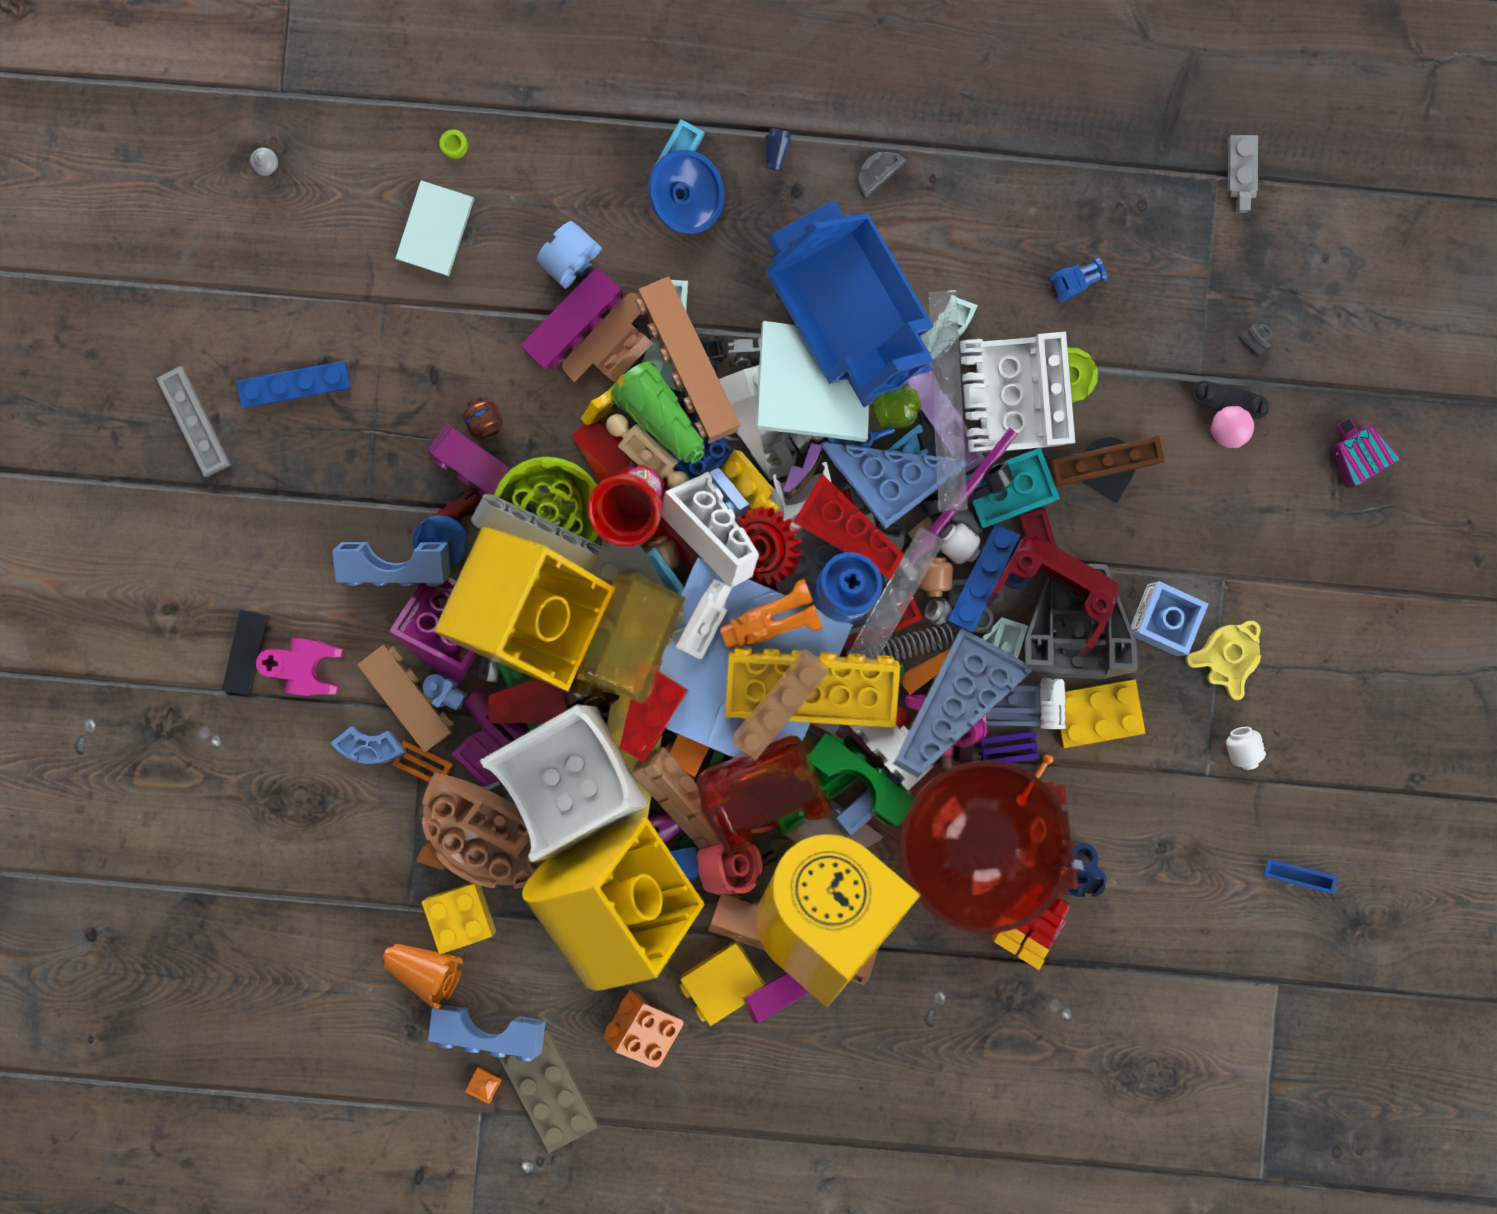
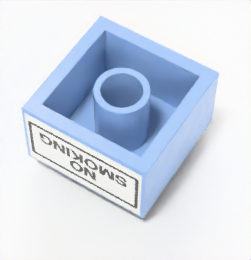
M1160 581L1149 583L1131 624L1134 637L1172 655H1188L1208 603Z

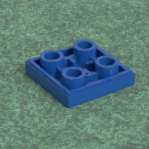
M694 416L690 419V422L696 430L694 423H697V420ZM704 437L702 438L704 441L702 443L704 445V455L697 462L691 463L690 461L684 462L682 459L679 460L669 449L661 444L678 461L673 468L676 471L686 473L689 480L722 467L733 453V449L723 439L708 444Z

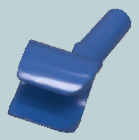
M891 426L875 432L868 430L870 442L862 444L861 447L869 448L874 440L894 433V428Z

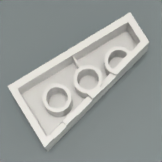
M849 725L857 735L863 738L866 745L883 759L884 765L897 777L899 776L903 781L901 783L907 790L912 788L934 767L932 764L917 778L893 764L909 732L905 726L899 728L896 725L895 728Z

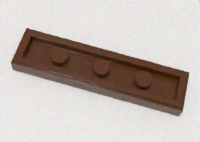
M1159 436L1049 460L1055 487L1165 463Z

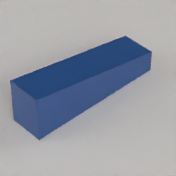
M1268 858L1263 874L1266 877L1334 894L1338 878L1332 874Z

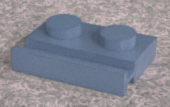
M1017 685L986 714V725L1040 726L1041 687Z

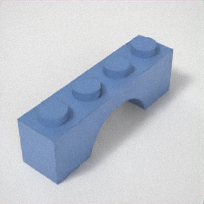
M341 542L332 551L336 582H346V585L349 586L360 585L362 582H369L374 586H383L388 583H399L401 586L426 583L427 586H438L444 583L451 574L448 542H421L413 551L411 559L402 563H391L379 558L372 551L368 542Z
M441 1004L443 1006L439 1009L432 1008L428 1041L437 1043V1046L440 1048L460 1046L463 1047L465 1052L477 1053L480 1050L490 1051L489 1055L494 1057H505L506 1054L514 1055L516 1060L532 1061V1059L542 1054L546 1020L519 1016L510 1022L503 1033L489 1034L480 1030L472 1022L466 1007Z

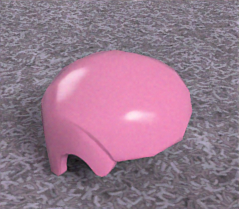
M1227 406L1218 411L1214 416L1210 432L1217 444L1225 448H1239L1252 437L1254 421L1250 413L1239 406Z

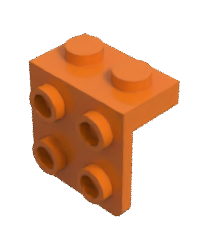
M629 990L626 997L621 1001L613 1020L607 1025L603 1038L615 1052L657 1068L661 1065L680 1032L683 1021L677 1016L649 1005L639 993Z

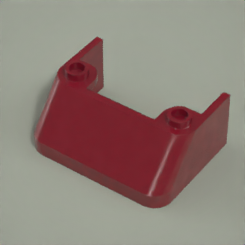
M1035 535L1026 536L1018 544L987 598L986 603L991 605L1010 573L1020 578H1030L1037 571L1043 573L1086 598L1085 612L1096 623L1078 656L1083 658L1092 650L1109 620L1119 595V587L1112 578Z

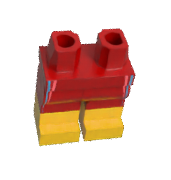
M1035 882L1026 893L1023 891L1020 893L1018 899L991 937L995 943L1014 955L1017 954L1020 959L1040 970L1045 961V956L1058 938L1061 930L1067 924L1065 917L1070 904L1056 896L1049 908L1043 905L1042 901L1047 895L1048 890Z

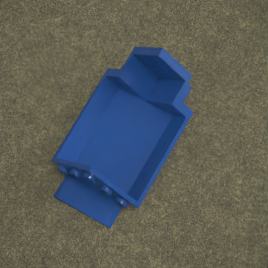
M832 201L776 231L767 238L776 256L772 259L773 263L765 272L829 384L848 380L864 408L873 403L883 393L887 392L889 394L906 385L913 376L924 375L933 370L929 364L933 361V358L921 337L934 326L868 213L861 215L852 213L844 217L836 201Z

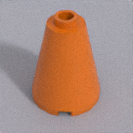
M401 944L388 947L382 957L385 970L435 1009L443 1006L439 1004L443 998L447 1000L450 998L461 975V971L457 969L458 963L463 965L462 959L458 956L446 953L439 955V952Z

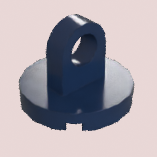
M1086 843L1077 844L1070 851L1068 859L1056 862L1050 875L1051 881H1055L1054 885L1059 890L1076 897H1085V893H1092L1091 897H1096L1104 892L1107 882L1105 873L1097 867L1098 854L1096 850ZM1078 853H1084L1088 857L1089 863L1081 861L1078 858Z

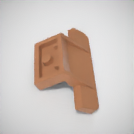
M636 293L626 295L618 306L563 361L562 369L573 382L594 364L609 380L615 383L653 344L631 324L641 314L636 304L638 299Z

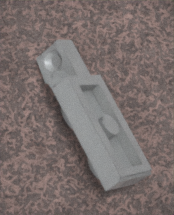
M1230 135L1228 137V193H1230V198H1236V213H1247L1251 210V198H1256L1258 191V135Z

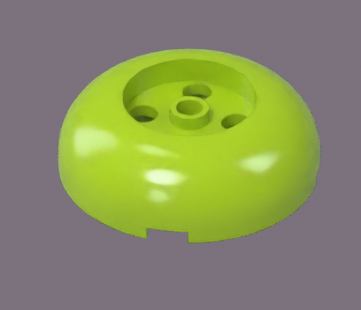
M538 457L526 460L513 467L502 478L496 488L494 496L526 510L527 504H533L536 510L530 513L549 522H553L558 518L560 522L554 524L594 542L599 535L593 529L588 518V500L597 484L585 470L568 460L556 457ZM545 485L549 490L541 491L538 486ZM562 498H563L565 501H574V502H573L572 504H565V503L562 501Z

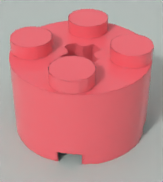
M744 837L725 838L721 844L711 845L708 848L699 850L696 857L698 872L704 890L717 895L751 891L757 884L755 883L757 876L761 875L762 859L757 847L754 844L751 845L746 841L748 839Z

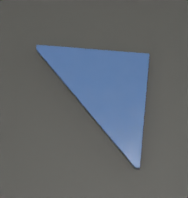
M829 442L820 444L823 451L884 529L892 525L969 465L968 461L953 460L943 457L908 454L905 452L878 450Z

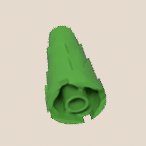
M647 361L635 366L624 374L622 378L626 381L625 384L621 387L616 383L611 391L610 398L625 411L641 428L650 432L679 460L682 459L684 462L690 461L695 463L704 455V445L702 444L704 441L691 425L688 416L677 402L678 399L661 376L658 367L653 362L651 364Z

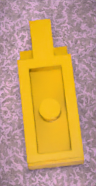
M734 450L720 470L747 501L751 509L761 506L765 509L774 507V511L777 513L780 508L770 497L772 494L770 484L743 452Z

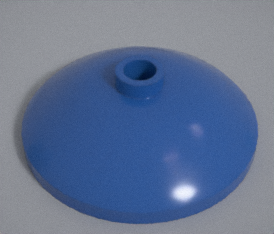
M677 150L663 156L651 172L648 184L649 200L655 215L666 227L681 234H695L708 229L718 219L724 203V186L718 170L704 155L692 150ZM676 191L679 192V194H680V199H678V198L676 197V194H675Z

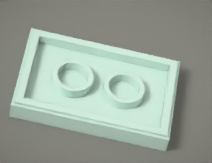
M421 180L395 259L449 277L474 198Z

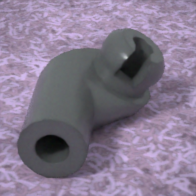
M962 507L948 523H963L976 534L983 531L973 512Z

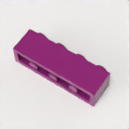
M597 266L520 346L546 371L550 368L555 370L564 361L563 355L570 348L574 350L584 340L582 335L588 329L594 330L602 322L603 318L601 316L608 309L612 311L622 301L620 297L623 294L621 288Z

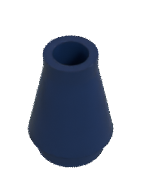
M769 129V134L766 135L767 169L782 171L785 158L792 143V139H790L791 132Z

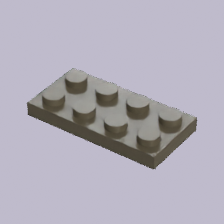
M548 1028L544 1032L542 1054L532 1059V1061L516 1060V1056L508 1054L505 1057H499L548 1153L598 1128V1123Z

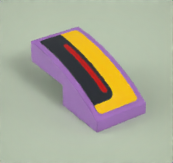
M811 443L803 468L792 465L783 490L786 499L790 500L798 494L814 474L823 455L821 445Z

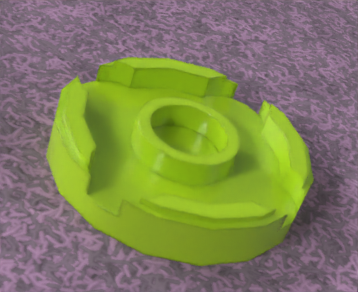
M1067 347L1072 403L1083 400L1092 393L1097 384L1098 370L1088 353L1079 348Z

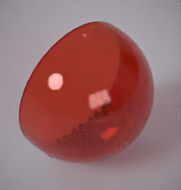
M991 760L965 762L950 767L929 780L916 794L908 807L900 833L902 868L909 886L920 894L918 900L934 916L955 928L974 933L990 934L1010 931L1030 923L1046 911L1058 896L1068 895V889L1078 888L1076 868L1069 867V863L1075 862L1072 839L1070 838L1068 810H1062L1061 807L1067 805L1065 785L1054 786L1053 780L1041 781L1032 773L1018 766Z

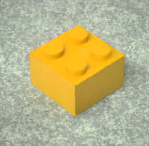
M468 883L429 896L422 901L439 955L490 938L496 933L480 885Z

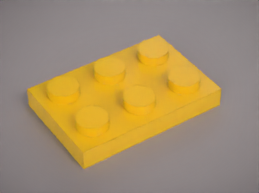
M1136 679L1065 691L1066 728L1059 729L1062 748L1146 734Z

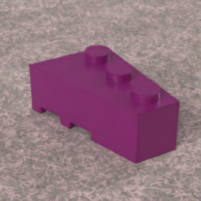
M448 423L444 425L428 448L432 455L435 456L434 463L446 471L449 467L457 471L456 478L467 486H470L472 483L481 488L478 493L482 496L485 494L494 495L502 478L511 470L510 467Z

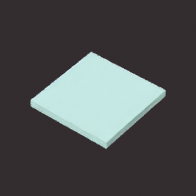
M763 321L761 325L756 429L865 442L868 439L869 405L863 408L849 381L843 380L833 384L828 383L796 325Z

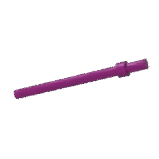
M1009 427L928 532L924 531L918 539L919 543L906 558L911 564L915 566L927 549L931 550L937 543L936 538L1017 437V432Z

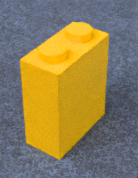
M734 940L683 973L680 979L682 983L679 986L688 999L692 997L697 1006L694 1009L701 1021L707 1020L709 1025L712 1026L745 1004L743 997L764 986L765 982L740 943Z

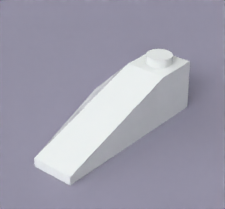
M759 365L719 379L740 423L739 430L735 433L739 438L741 437L748 447L751 456L767 479L773 480L772 475L777 474L776 478L789 475L792 466L785 469L782 462L778 466H772L771 461L777 457V454L775 452L764 454L766 445L773 443L775 435L780 432L756 429Z

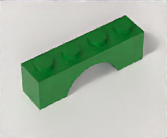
M827 733L822 735L802 764L824 780L840 773L858 777L865 783L871 795L870 814L892 830L898 827L917 800L911 796L912 791L910 789L907 790L903 784L899 783L896 785L889 780L890 775L883 769L870 766L866 763L867 758L856 750L851 752L843 746L845 742L837 735L832 733L830 735Z

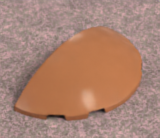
M433 774L423 798L422 825L426 840H430L436 850V857L454 874L471 883L489 888H495L496 885H512L514 889L524 888L531 875L546 860L531 862L528 856L531 852V841L517 806L505 798L473 783L444 774Z

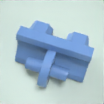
M439 674L428 676L423 683L425 694L428 697L435 698L431 704L438 708L447 705L454 710L462 709L464 701L470 695L458 688L459 683L451 678L445 679Z

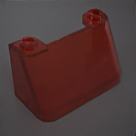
M791 735L770 743L756 760L745 753L703 771L697 779L702 812L728 856L745 850L752 842V830L800 810L803 811L807 819L814 821L833 814L831 804L807 750L798 736Z

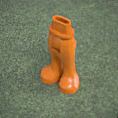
M805 580L797 581L790 594L771 603L753 608L740 615L736 620L731 619V624L720 627L727 648L729 649L739 644L740 647H743L744 643L755 644L799 627H807L813 631L823 629L814 605L780 620H772V617L813 602Z

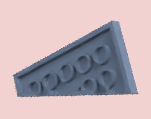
M961 628L893 764L918 778L1032 672V669L1025 667V662Z

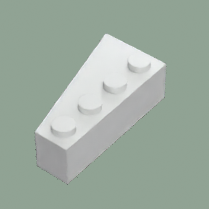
M706 472L666 491L661 516L732 588L752 577L759 554L744 529L738 527L735 522V514L731 509H727L723 502L724 496L719 488L715 489L712 484L713 478L709 472Z

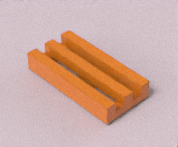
M403 740L401 744L404 749L408 748L445 766L444 770L409 753H405L403 756L393 760L391 764L428 783L432 778L431 776L401 762V758L403 757L434 773L449 775L454 765L453 762L430 751L424 753L420 746L407 740Z

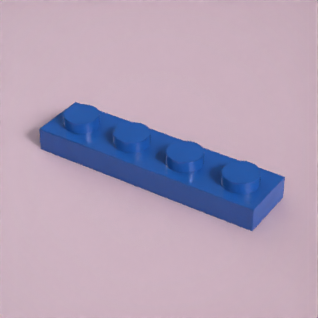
M346 361L237 381L241 408L243 409L352 389Z
M998 524L994 525L947 621L948 623L973 634L987 605L986 600L1000 578L1020 537L1019 534Z

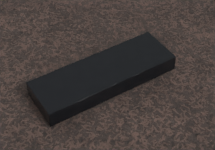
M240 609L222 690L251 696L257 671L256 660L261 653L269 615Z

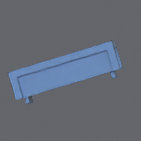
M885 766L884 769L890 775L889 780L896 785L902 784L901 782L903 781L899 776L897 777ZM868 788L841 812L839 809L833 811L836 816L831 821L845 837L853 835L873 817L870 814L871 795Z

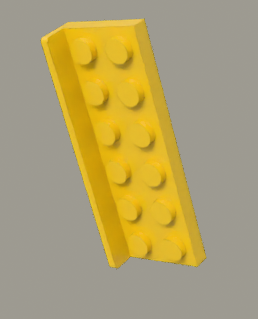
M735 647V650H729L725 717L747 718L803 650H793L792 654L780 653L779 649L773 648L763 649V652H752V648ZM821 652L820 656H816L827 665L828 674L789 721L895 728L900 675L899 661L894 660L892 656L886 655L877 656V659H865L866 656L862 654H849L848 657H837V654L833 652Z

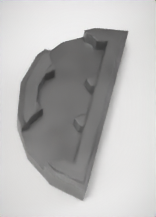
M877 152L870 156L862 165L858 179L863 196L867 198L903 166L907 160L898 153Z

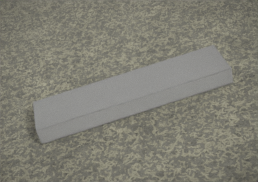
M180 366L157 377V382L203 476L208 477L231 466L184 368Z

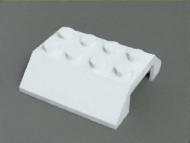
M1066 332L1038 334L1036 337L984 342L982 339L959 342L960 354L971 355L962 357L961 364L976 365V373L970 372L962 375L963 382H973V384L963 385L965 409H976V412L965 413L966 420H980L981 429L971 428L967 430V437H978L975 440H968L969 453H990L1009 427L1017 432L1018 435L1005 451L1046 448L1075 443Z

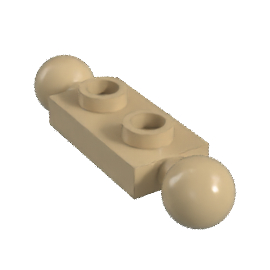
M620 414L609 417L606 423L608 432L613 436H621L623 438L618 447L638 465H645L654 469L663 480L667 478L669 489L689 481L686 473L673 470L678 461L643 428L636 424L630 430L627 419Z

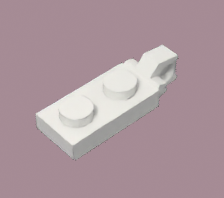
M714 579L696 607L676 645L677 648L698 659L703 658L727 612V609H725L726 599L732 588Z

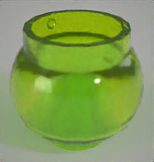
M908 384L889 394L887 392L883 393L873 402L882 428L889 426L895 429L905 428L916 421L918 411L922 410L917 389L911 390Z

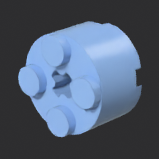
M569 221L553 234L556 238L551 243L546 242L536 258L540 266L565 289L574 282L577 275L583 277L591 269L592 264L590 260L594 259L602 250V247L573 221Z

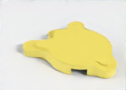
M1246 621L1239 625L1220 627L1210 635L1203 648L1186 655L1185 662L1192 668L1209 667L1208 682L1210 684L1224 685L1231 699L1240 700L1245 694L1244 685L1246 679L1255 671L1260 663L1259 635L1261 628L1255 621Z

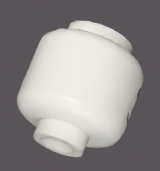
M963 523L950 524L939 537L940 550L956 564H963L966 561L972 562L980 553V549H978L980 545L979 536Z
M1251 727L1234 729L1226 740L1231 763L1237 767H1242L1244 770L1258 767V763L1266 756L1261 734L1252 730Z

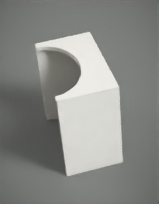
M576 705L480 760L484 768L497 776L514 800L530 837L531 852L528 856L531 862L553 859L648 806L596 706Z

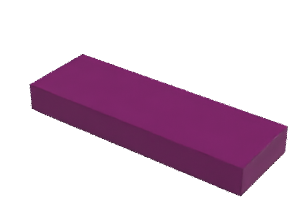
M786 972L744 996L743 1001L753 1023H759L809 994V992Z

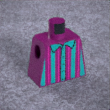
M1348 418L1335 426L1343 440L1332 446V452L1347 488L1356 487L1401 460L1398 454L1372 425L1358 431L1351 418Z

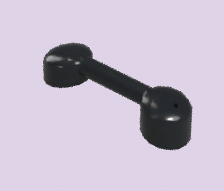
M1003 461L992 467L984 477L986 485L976 488L964 504L990 494L1000 493L1008 488L1014 480L1008 462ZM933 493L921 501L920 504L927 515H941L954 497L948 499L945 493Z

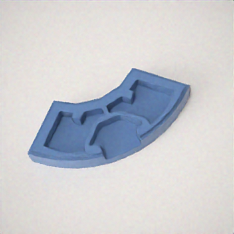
M350 726L330 743L344 757L365 764L387 763L407 753L392 731H386L378 736H369L361 733L355 726Z

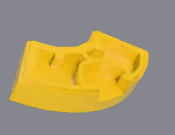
M621 375V377H620V378L618 379V381L616 382V383H618L621 387H622V386L625 384V382H626V381L622 378L623 375ZM615 384L600 397L590 402L581 417V420L586 425L597 422L613 411L612 406L615 403L610 398V394Z

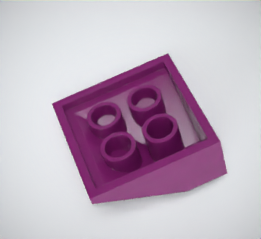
M448 577L444 583L438 586H427L426 583H420L390 629L389 634L434 670L461 683L477 654L434 632L457 581Z

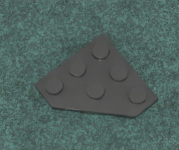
M604 540L594 576L615 588L604 613L666 630L674 601L641 544L633 547H623Z

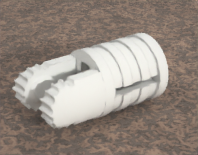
M1042 678L1040 683V728L1064 729L1066 728L1065 683L1063 679L1056 678L1051 680V678Z

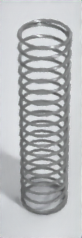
M944 623L942 627L938 625L937 628L931 627L930 630L926 628L924 632L919 630L918 634L913 632L912 636L907 633L906 637L903 635L900 638L895 636L893 640L889 638L887 642L882 640L881 644L877 641L875 646L870 643L869 647L864 645L863 649L859 646L857 650L851 648V651L847 649L846 657H848V653L852 654V650H854L855 654H858L859 648L862 654L865 655L864 648L866 647L870 659H873L871 653L872 645L877 659V656H879L877 643L881 647L882 655H886L883 649V642L887 645L888 655L893 657L889 647V640H891L897 661H900L895 645V639H897L901 655L905 660L906 655L901 643V638L903 637L906 642L907 653L912 658L911 648L907 641L908 635L912 639L914 654L918 657L917 646L913 639L914 634L918 637L920 652L924 655L920 632L924 635L926 650L930 653L926 630L930 633L931 645L936 652L937 647L932 635V629L936 631L940 650L943 649L938 627L942 630L943 641L947 649L949 646L951 647L947 636L946 626L950 632L952 643L954 639L950 626Z

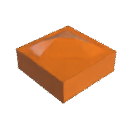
M478 1066L465 1092L490 1104L503 1077Z

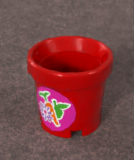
M638 465V467L624 468L619 474L602 480L592 490L588 500V518L593 529L603 540L616 546L633 547L647 541L655 533L661 519V510L665 496L663 478L654 469L645 465Z

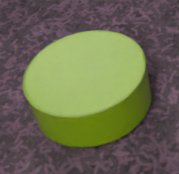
M454 129L448 130L440 138V149L448 158L458 159L467 152L468 141L462 132Z

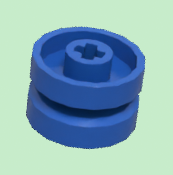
M851 552L836 555L827 562L814 584V599L817 607L826 617L836 622L844 623L862 618L877 602L882 592V578L877 566L869 558L859 553Z

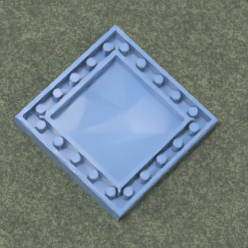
M697 558L651 663L652 668L689 690L666 729L786 780L810 722L788 721L756 760L733 744V734L746 719L725 717L729 650H735V647H740V644L728 649L720 627L731 624V619L736 620L743 613L776 601L786 595L749 579L732 587L726 599L725 609H727V612L703 658L698 659L677 648L676 645L702 596L714 579L724 584L726 583L703 559ZM804 605L772 617V620H780L810 606ZM816 609L823 629L813 631L807 627H799L755 644L744 643L743 647L752 648V652H763V649L766 648L779 649L780 653L792 654L793 650H804L806 648L816 656H820L821 652H833L839 657L852 624L836 622Z

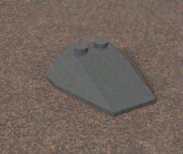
M1087 564L1112 578L1107 564ZM1047 576L1025 638V667L1048 677L1106 679L1137 671V642L1119 595L1114 610L1094 647L1082 658L1078 654L1096 621L1091 619L1085 612V597Z

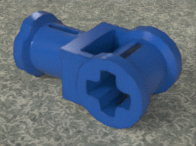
M1095 258L1093 263L1080 268L1078 264L1071 268L1068 267L1049 275L1047 278L1053 282L1058 294L1056 299L1059 303L1085 291L1088 285L1092 283L1107 281V274L1102 261L1099 258Z

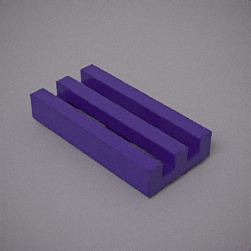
M1036 731L985 737L980 741L984 766L1039 759ZM1030 738V743L987 749V743ZM1031 749L1029 754L988 758V754Z

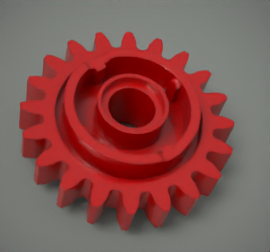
M761 506L748 510L744 516L737 518L738 527L744 529L759 554L753 575L749 578L751 580L757 577L758 584L767 582L768 585L783 581L786 579V576L794 573L793 567L800 564L795 557L802 554V551L796 548V545L800 544L802 540L794 538V534L799 530L798 528L790 529L789 526L792 523V519L783 521L784 512L775 513L774 507L765 509Z

